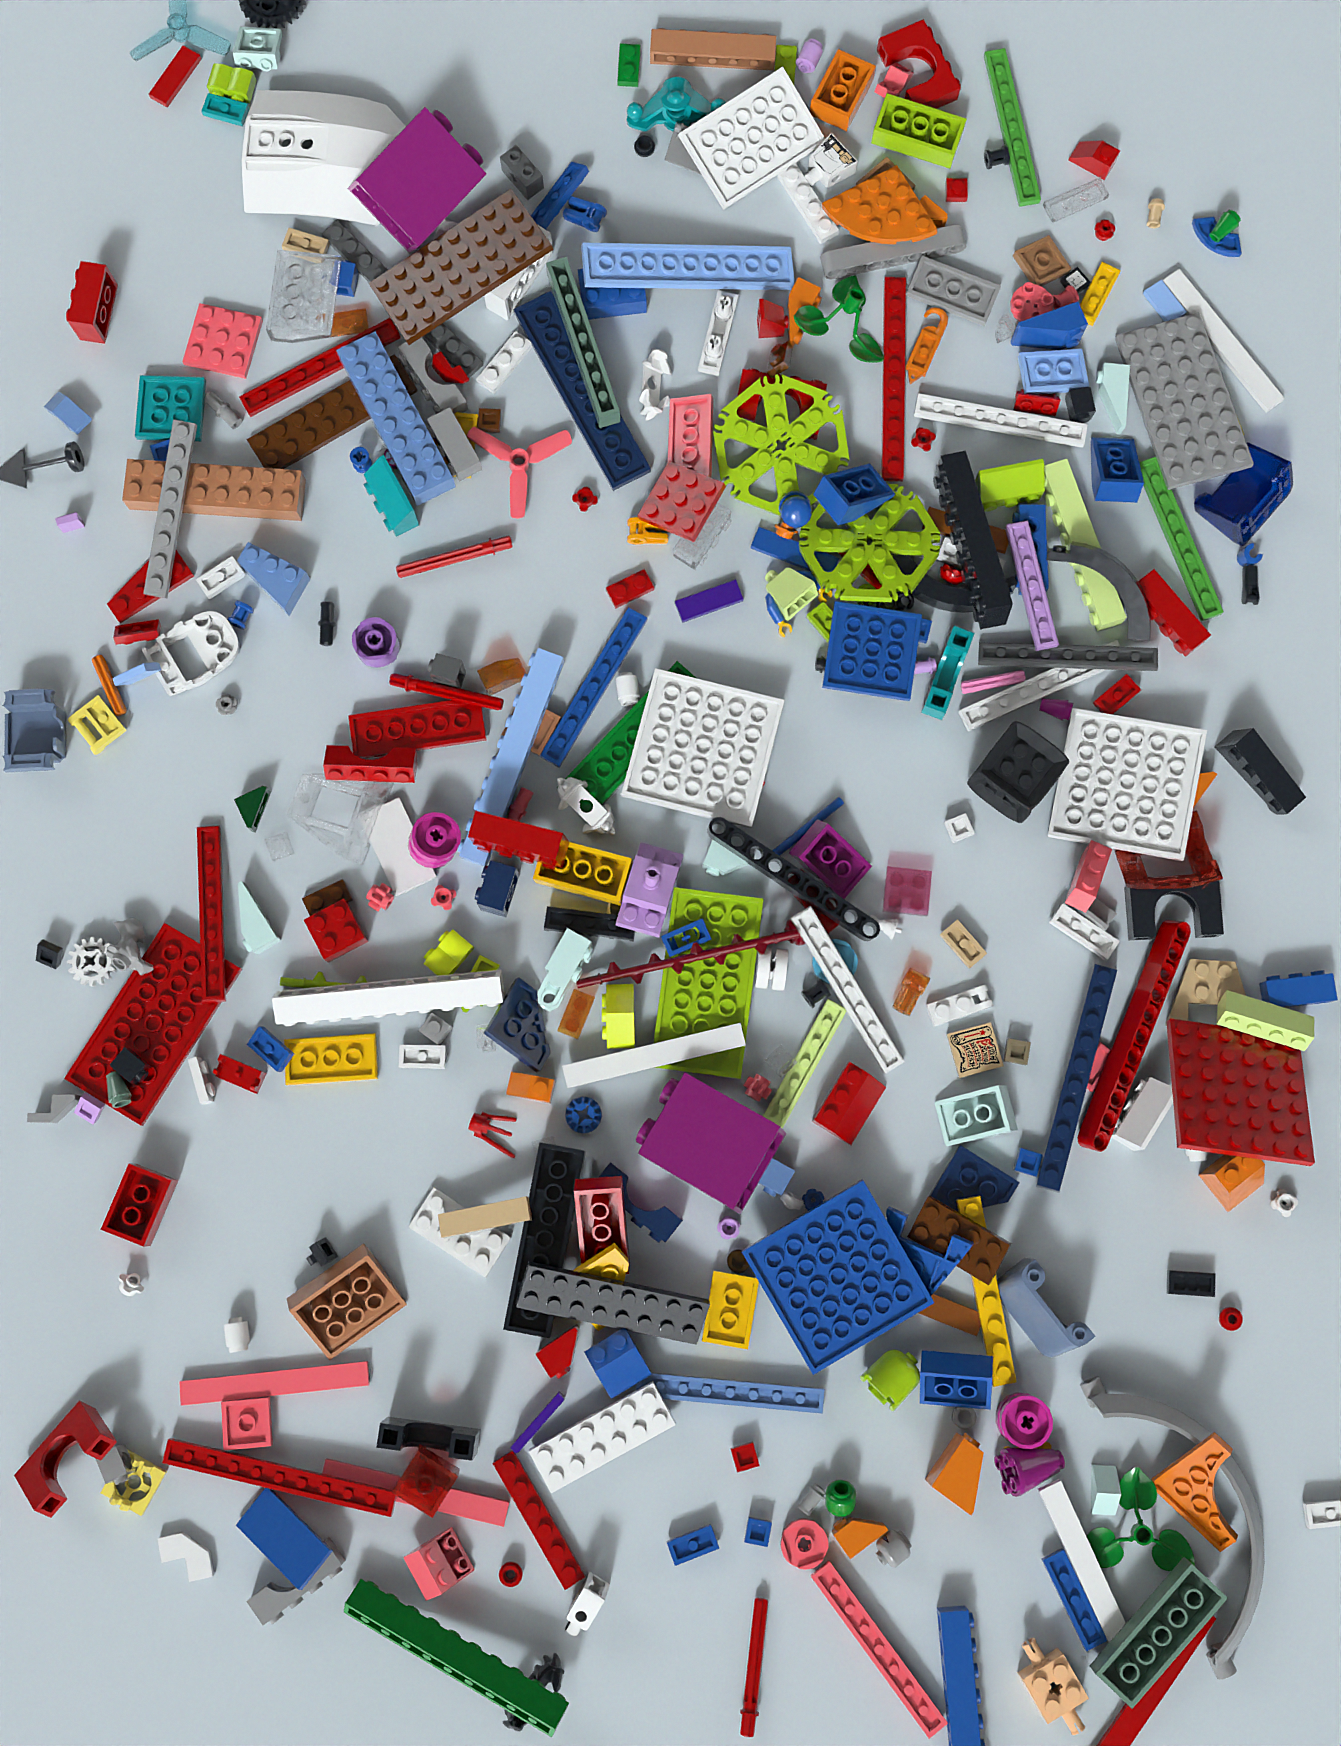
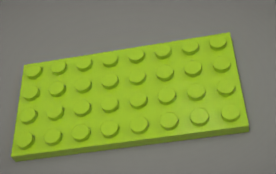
M674 887L668 933L703 918L711 937L710 941L700 945L703 950L731 944L735 934H739L744 940L758 938L763 899ZM696 927L685 932L686 936L690 935L689 943L699 939L700 933ZM683 933L674 937L678 948L687 945L686 941H682ZM751 948L727 954L723 965H719L714 958L684 964L681 974H677L671 967L663 969L653 1044L741 1023L746 1043L757 950ZM691 949L673 957L690 954ZM666 950V951H665V959L672 958V957H669V954H668V952H667V950ZM745 1046L654 1068L741 1079Z

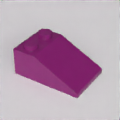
M818 819L789 852L807 871L843 899L847 897L872 867L828 823Z

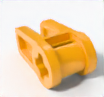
M632 517L627 520V525L629 526L628 543L635 545L668 543V534L661 533V531L665 530L643 522L638 517Z

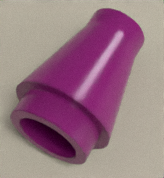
M1042 698L1039 711L1045 712L1061 721L1064 719L1069 720L1074 703L1063 699Z

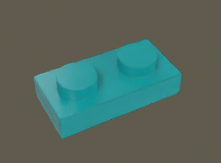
M208 93L201 112L203 116L243 127L249 106L244 102Z

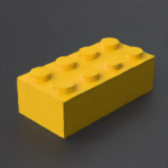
M570 842L563 867H556L553 870L542 866V863L537 862L533 880L537 884L621 906L633 860L629 857Z

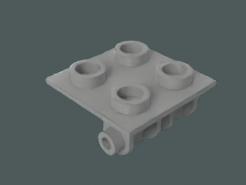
M676 122L665 161L702 175L678 136L688 126H685L684 123Z

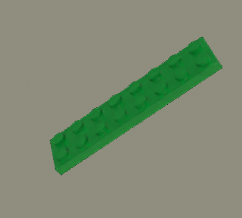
M678 661L668 670V672L696 678ZM649 691L565 778L572 777L586 781L588 786L585 789L601 805L625 782ZM581 799L579 801L580 809L583 812L588 813L593 809V803L590 800Z

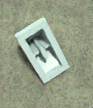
M1091 1464V1514L1115 1515L1121 1497L1116 1466Z

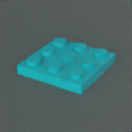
M140 375L135 438L137 440H169L173 420L195 423L197 430L194 442H201L206 390L205 378Z

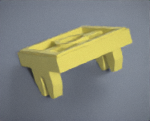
M128 1450L131 1457V1465L138 1467L136 1472L128 1476L129 1478L132 1475L139 1476L141 1485L139 1488L133 1489L129 1486L128 1480L125 1481L126 1490L121 1496L115 1482L105 1484L100 1493L110 1498L109 1502L111 1505H120V1510H131L142 1516L167 1471ZM144 1472L150 1473L151 1486L145 1483ZM141 1490L146 1493V1496L139 1500H129L133 1492Z

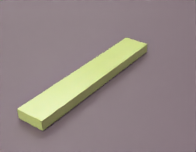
M830 999L826 1000L765 1111L763 1117L781 1126L782 1129L847 1012L844 1007Z

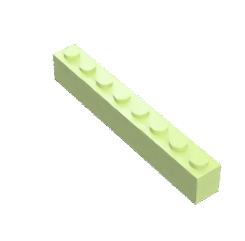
M1068 459L1044 465L1045 501L1047 506L1052 509L1053 523L1056 527L1058 526L1061 533L1060 542L1062 546H1066V550H1070L1073 541L1101 549ZM1069 563L1074 568L1075 582L1077 586L1081 587L1082 601L1085 606H1088L1090 622L1092 626H1095L1097 632L1122 624L1127 617L1115 587L1095 570L1080 564Z

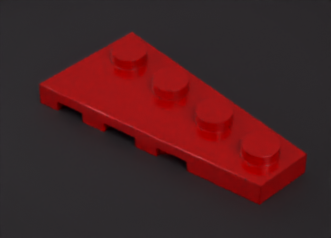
M177 550L175 552L169 592L194 577ZM149 560L107 603L120 624L161 598L143 594Z

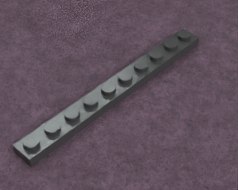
M338 220L322 233L323 238L328 239L330 245L345 260L356 264L358 273L369 283L388 271ZM443 323L424 335L455 367L460 365L468 378L483 366V362Z

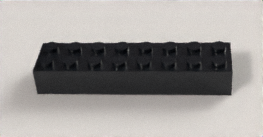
M966 451L940 455L933 483L935 489H938L940 493V507L944 508L946 512L944 515L945 524L947 527L950 526L951 544L955 545L957 550L956 561L958 565L961 564L962 581L964 584L967 583V597L969 603H973L974 621L979 623L980 630L1006 625L1013 602Z
M539 1142L529 1193L532 1220L524 1221L503 1330L544 1338L551 1337L555 1315L517 1308L516 1300L528 1261L564 1269L575 1212V1179H581L586 1154L584 1150Z

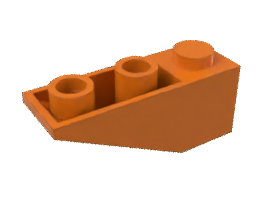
M800 277L797 278L789 293L787 304L788 341L792 347L800 343L804 334L802 329L796 324L793 317L794 314H796L799 308L806 305L818 308L822 301V297H820L821 287Z

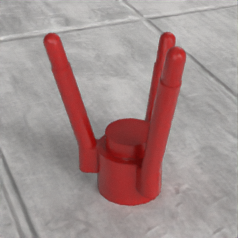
M482 1112L481 1115L474 1113L468 1130L473 1131L474 1136L483 1139L509 1157L515 1158L512 1152L483 1133L487 1134L491 1130L511 1137V1132L491 1125L492 1121L490 1120L516 1122L517 1119Z

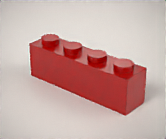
M1155 569L1138 581L1145 593L1151 620L1158 624L1164 636L1170 638L1174 643V648L1179 653H1183L1186 657L1211 636L1208 630Z

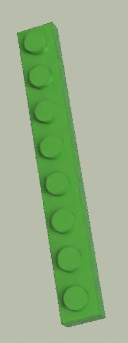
M1006 49L985 51L984 61L1004 145L1007 146L1009 151V167L1018 205L1022 207L1039 204L1041 201Z
M1153 457L1139 462L1144 489L1201 622L1222 615L1224 611L1172 490H1167L1157 458Z

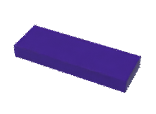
M735 579L676 600L675 606L682 623L743 602L744 599Z
M560 1391L511 1445L510 1448L515 1453L520 1452L565 1400V1396Z

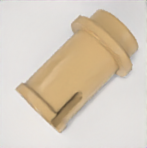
M1156 198L1152 199L1148 204L1149 216L1147 226L1154 229L1160 227L1162 211L1165 209L1164 201Z

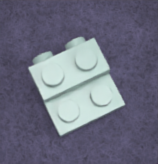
M239 27L233 50L235 66L247 70L251 68H260L263 71L278 69L280 60L279 48L282 39L281 29Z

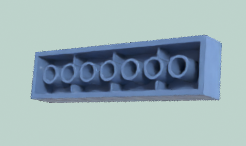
M376 332L337 349L339 359L416 506L455 488L454 479Z

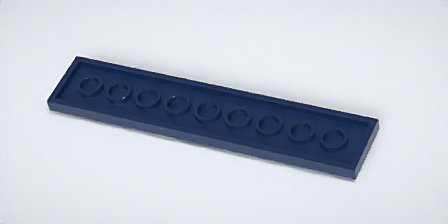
M549 291L514 308V315L531 342L534 351L611 489L615 491L650 473L651 468L621 414L619 423L599 428L552 292Z

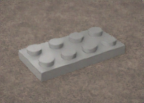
M922 256L906 296L985 326L1001 286Z

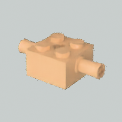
M1028 1639L1033 1649L1031 1650L1026 1641L1021 1646L1032 1664L1017 1672L1047 1724L1062 1716L1071 1734H1079L1074 1723H1076L1081 1732L1085 1729V1725L1078 1716L1075 1707L1089 1699L1059 1648L1044 1656L1036 1639ZM1052 1682H1055L1056 1687L1054 1689H1051L1050 1684Z

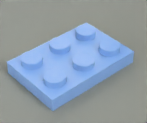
M1082 349L1019 353L1018 361L1024 394L1066 393L1069 390L1089 387Z

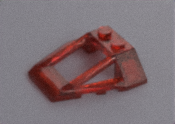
M1197 810L1192 812L1185 855L1193 874L1148 877L1140 856L1146 854L1115 850L1125 885L1128 888H1190L1223 879L1216 860H1213L1205 840L1203 825Z

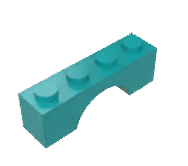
M953 626L921 713L940 720L943 719L975 633Z

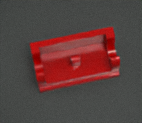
M220 1054L217 1059L219 1065L213 1069V1073L216 1074L215 1077L258 1094L267 1073Z

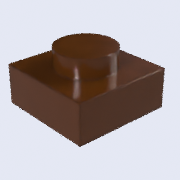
M479 408L478 429L484 432L500 433L501 409Z

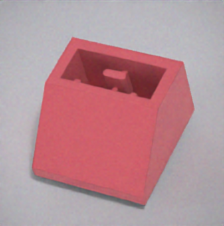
M452 1527L403 1557L426 1601L443 1594L475 1570Z

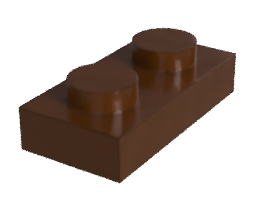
M789 341L782 345L777 344L771 350L767 373L771 379L790 366L793 347Z
M341 879L303 897L302 901L309 916L342 899H345L347 902L353 901L344 880Z

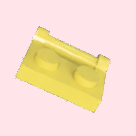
M99 695L68 718L71 726H75L91 746L90 750L94 755L101 753L107 745L127 731ZM87 716L102 735L101 739L97 740L83 723V718Z

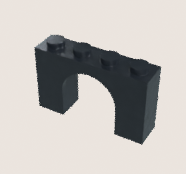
M1210 877L1198 878L1196 882H1189V878L1176 879L1175 882L1167 883V879L1153 880V883H1145V880H1133L1131 884L1124 887L1128 941L1151 940L1156 937L1155 906L1158 900L1165 895L1179 896L1190 905L1194 918L1195 938L1219 937L1224 934L1219 881H1212Z
M387 1417L380 1423L376 1448L401 1451L404 1447L432 1448L449 1452L448 1458L472 1461L478 1453L481 1429Z

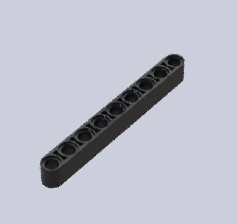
M716 817L710 821L707 833L712 840L746 861V863L863 941H871L879 935L880 925L872 917L725 818ZM720 824L723 826L724 832L717 834L713 831L712 826ZM734 836L740 837L743 844L739 847L734 846L731 838ZM750 850H759L761 853V858H752L750 856ZM777 862L780 870L778 872L771 871L769 863ZM788 875H796L799 879L798 884H790L788 882ZM807 887H814L817 890V897L808 896L806 892ZM826 900H833L836 904V909L829 910L825 905ZM845 912H851L854 915L855 921L853 923L845 920ZM864 925H870L873 928L872 936L864 933Z

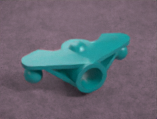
M671 77L663 83L662 88L643 107L637 102L628 105L627 125L631 128L647 132L656 124H664L668 130L674 131L676 122L684 123L685 126L689 127L691 123L699 121L726 102L721 98H716L710 103L691 87L687 79Z

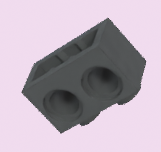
M436 653L435 658L431 659L428 665V672H430V678H432L434 683L461 689L466 675L462 660Z

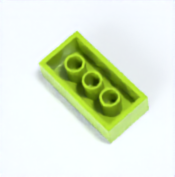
M887 93L873 130L871 144L950 169L967 119Z

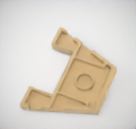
M1189 959L1166 1022L1170 1018L1188 1021V1004L1218 1005L1226 990L1246 996L1236 962Z

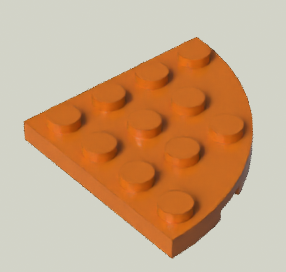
M897 165L822 202V209L836 225H841L849 230L851 235L870 242L881 244H896V242L909 240L917 242L937 234L935 224Z

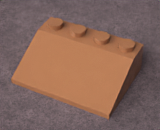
M364 1243L286 1298L289 1312L329 1360L407 1305L380 1263Z

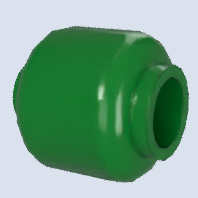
M835 1480L827 1486L825 1493V1506L827 1510L838 1517H845L854 1511L856 1506V1489L850 1482Z

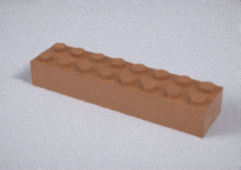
M127 459L122 501L129 510L158 511L166 461ZM191 463L182 513L302 521L306 479L301 470Z

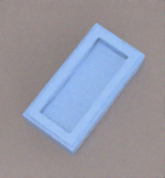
M1162 279L1144 290L1143 295L1164 322L1183 317L1187 313Z
M157 662L142 663L113 678L114 685H131L161 671L160 664Z

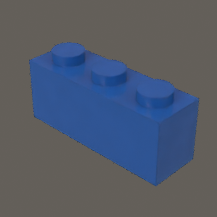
M1324 970L1310 972L1311 976L1304 977L1302 973L1289 974V978L1280 979V975L1266 977V981L1259 983L1262 1001L1284 1008L1337 1001L1333 973L1325 974Z

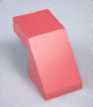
M896 62L890 65L884 81L877 84L874 92L884 98L887 93L899 97L914 72Z

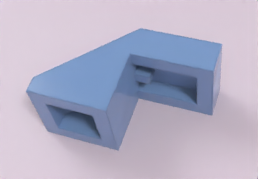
M59 391L44 406L49 413L56 416L69 430L77 435L92 420L89 415Z

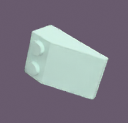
M997 1085L935 1102L946 1147L1018 1130L1007 1085Z

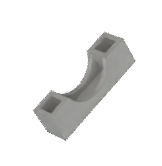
M422 337L411 345L404 342L398 346L400 353L398 359L404 368L408 366L411 371L409 373L415 384L419 383L421 385L423 396L427 401L431 400L435 405L433 410L436 414L449 407L453 414L456 412L463 413L468 410L467 402L455 384H438L427 375L428 367L433 361L431 349Z
M330 1537L324 1540V1542L333 1552L303 1590H298L295 1586L288 1588L280 1587L270 1582L246 1601L262 1625L269 1621L271 1624H274L284 1615L282 1611L290 1606L293 1609L304 1600L301 1596L307 1591L311 1594L323 1585L321 1581L325 1577L329 1576L332 1579L343 1570L341 1565L346 1560Z

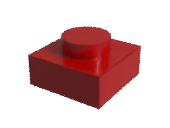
M946 178V202H967V178Z
M753 1441L730 1448L737 1473L760 1466Z

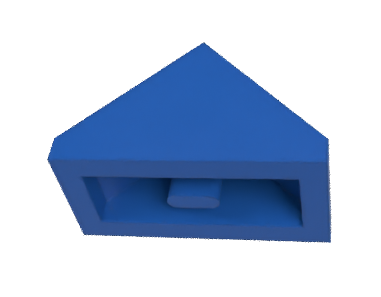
M703 918L661 936L669 957L688 951L692 948L693 943L697 942L700 946L711 940ZM696 927L700 933L699 939L689 943L690 935L686 936L685 932ZM683 933L682 941H686L687 945L678 948L674 937Z

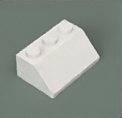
M1152 1077L1145 1078L1144 1080L1141 1079L1134 1088L1136 1093L1132 1099L1129 1098L1122 1108L1124 1113L1121 1118H1118L1111 1136L1132 1151L1145 1150L1173 1104L1172 1086Z

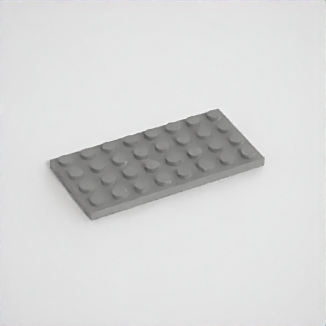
M1199 312L1116 335L1115 341L1123 364L1130 365L1129 381L1167 490L1253 466L1251 454Z

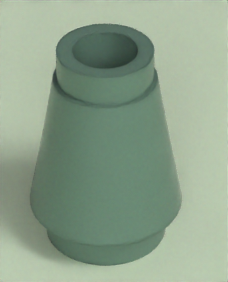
M117 1071L106 1075L108 1101L112 1103V1107L118 1108L129 1104L132 1094L122 1076Z

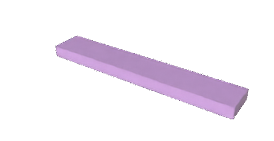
M1028 520L1007 524L1005 529L1035 650L1039 651L1057 647L1059 643Z

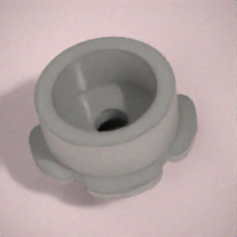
M230 694L221 695V698L216 701L218 712L221 715L233 714L237 709V699L231 697Z

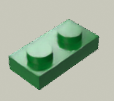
M620 43L617 86L638 87L640 44Z

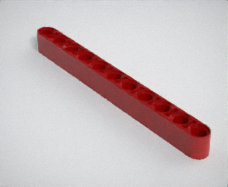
M1165 920L1159 928L1078 1133V1143L1081 1147L1101 1152L1109 1144L1189 940L1191 928L1187 922Z

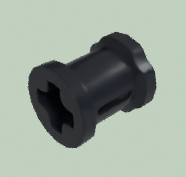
M1006 145L1002 146L1001 149L993 151L987 149L984 151V162L987 169H992V166L1000 164L1009 165L1010 156Z
M820 979L816 981L817 984L801 992L803 998L812 1009L821 999L831 996L828 988Z

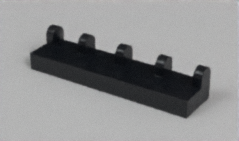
M549 906L546 909L544 931L565 933L568 928L577 934L590 937L615 938L634 942L635 936L634 930L616 926L618 915Z

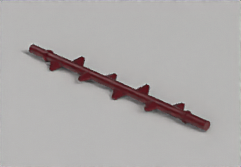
M793 929L776 934L773 932L771 935L750 940H744L739 934H735L731 944L703 950L696 942L693 943L690 954L661 960L656 953H653L647 964L620 969L615 962H610L607 973H598L595 976L579 979L576 981L579 989L596 984L603 985L605 982L631 977L636 984H641L644 973L671 967L677 974H681L684 964L708 958H714L719 965H723L727 954L755 948L762 955L765 954L769 944H777V942L799 938L798 929Z

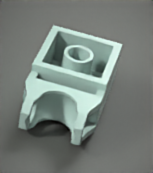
M568 928L545 967L547 975L537 994L538 1004L549 1012L561 1005L573 982L576 983L581 978L584 962L589 963L594 954L592 942ZM551 993L555 995L553 1002L545 1003L543 1001L546 994Z

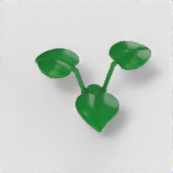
M856 275L841 280L833 287L832 296L840 305L828 317L824 318L821 310L811 305L799 308L796 314H794V320L800 329L810 335L821 336L829 330L826 322L832 319L842 308L847 314L856 313L853 329L854 339L849 343L852 355L858 360L868 363L884 361V355L879 345L870 335L865 333L857 335L861 308L865 305L866 298Z
M1134 1467L1126 1472L1119 1482L1121 1490L1119 1504L1123 1509H1134L1137 1523L1132 1526L1131 1536L1115 1539L1114 1533L1105 1527L1094 1528L1087 1534L1086 1537L1100 1568H1109L1117 1565L1124 1556V1550L1118 1543L1136 1541L1142 1546H1146L1151 1542L1156 1543L1152 1548V1558L1155 1564L1163 1570L1172 1571L1183 1557L1195 1566L1192 1549L1182 1534L1176 1530L1165 1529L1160 1533L1159 1540L1153 1537L1152 1530L1143 1523L1139 1509L1148 1510L1153 1507L1157 1500L1156 1487L1139 1467Z

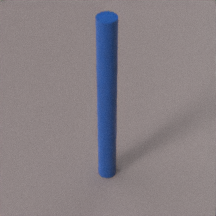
M840 797L835 799L772 851L779 856L804 836L817 819L824 821L844 804L843 800Z

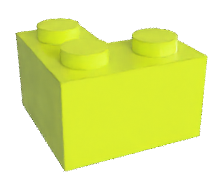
M606 984V994H602V1007H606L602 1008V1022H606V1026H602L603 1040L607 1039V1049L635 1048L634 984Z

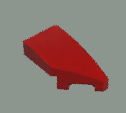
M441 351L433 355L432 368L445 382L466 383L469 381L462 367L458 365L452 368Z

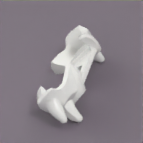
M651 349L647 359L642 362L644 366L639 402L644 404V409L640 414L646 415V421L662 413L664 408L670 404L669 396H666L661 401L659 400L662 373L668 375L673 373L667 361V353L660 349ZM650 377H652L655 384L654 390H651L647 384Z
M572 777L567 779L558 778L557 783L559 786L557 792L561 798L558 809L563 810L570 805L587 822L583 826V834L595 831L599 834L608 833L614 835L615 829L613 824L615 819L611 806L605 804L604 808L585 789L588 786L586 781ZM581 799L590 800L593 803V809L590 812L585 813L580 809L579 801Z

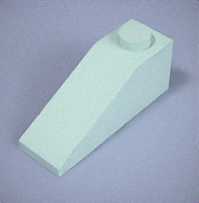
M1104 362L1101 370H1098L1096 373L1095 382L1099 384V395L1116 434H1121L1126 426L1130 365Z
M240 881L238 883L241 933L245 938L242 942L249 952L253 951L258 955L281 941L248 886Z

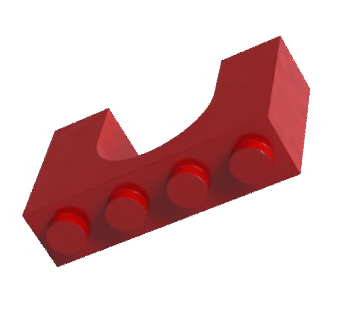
M924 19L879 38L877 52L885 68L904 59L918 58L925 61L933 71L931 79L907 89L904 99L935 109L958 100L961 90L960 81L954 77L949 61L945 60L940 44L936 43L933 31L930 26H927Z
M754 368L742 369L738 396L759 378L762 387H764L763 379L765 376H767L769 384L775 383V377L771 379L768 373L760 372ZM778 374L779 379H780V382H779V383L782 384L783 379H782L781 375ZM790 376V378L826 391L827 384L820 380L814 379L809 381L798 376ZM788 389L785 392L798 404L800 415L814 404L813 397L795 389ZM755 394L737 409V415L740 418L755 423L757 409L763 399L762 396ZM819 430L808 439L817 440Z
M79 1400L14 1474L34 1511L52 1518L66 1502L67 1497L57 1480V1470L63 1455L70 1447L78 1443L85 1454L101 1461L117 1443L96 1408Z

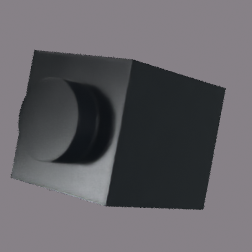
M1091 387L1069 390L1065 402L1070 421L1078 423L1090 421L1096 412Z
M126 1047L110 1063L114 1070L127 1081L134 1084L142 1082L148 1076V1070L151 1067L132 1049Z

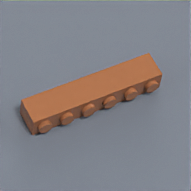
M651 29L650 64L774 71L776 36L769 34L718 33L704 30Z

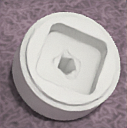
M784 1191L780 1197L785 1207L790 1210H800L804 1204L800 1197L789 1191Z

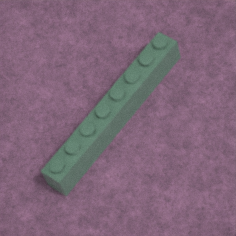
M563 257L547 262V276L599 428L619 423L620 410L568 259Z

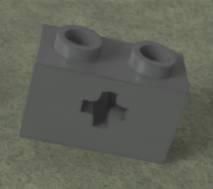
M517 145L500 156L503 173L527 200L544 189L543 175Z

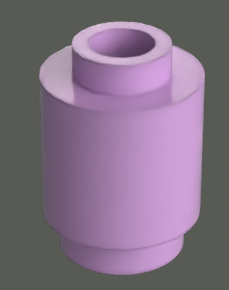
M809 39L804 43L796 60V65L801 72H814L823 53V46L819 41Z

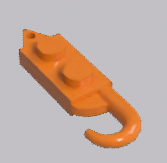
M930 308L924 314V317L927 318L929 314L936 313L940 316V322L937 327L927 326L921 330L905 368L908 372L909 384L914 383L922 376H926L948 324L947 313L941 308Z

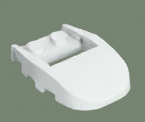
M207 611L194 615L193 619L176 623L173 629L156 638L157 643L148 650L144 648L142 652L149 663L157 662L160 664L161 671L155 674L167 694L173 696L205 684L228 667L238 654L239 642L232 626L222 614ZM187 636L208 668L207 672L189 681H186L167 649L168 646Z

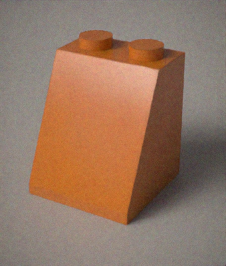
M1224 1154L1202 1171L1199 1177L1226 1211L1229 1212L1264 1184L1265 1164L1261 1159Z
M956 1432L925 1480L969 1515H972L975 1508L984 1452L978 1448L980 1443L966 1433L961 1436Z

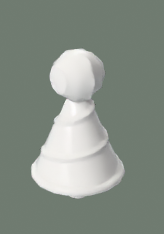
M870 916L879 923L880 929L891 940L895 932L901 933L902 929L897 928L899 918L878 921L876 916Z

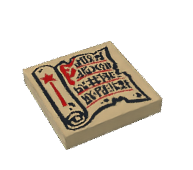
M991 1022L946 1034L959 1078L1004 1066Z

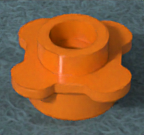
M784 521L774 526L777 528L776 534L786 539H792L793 534L798 533L796 529L789 527Z

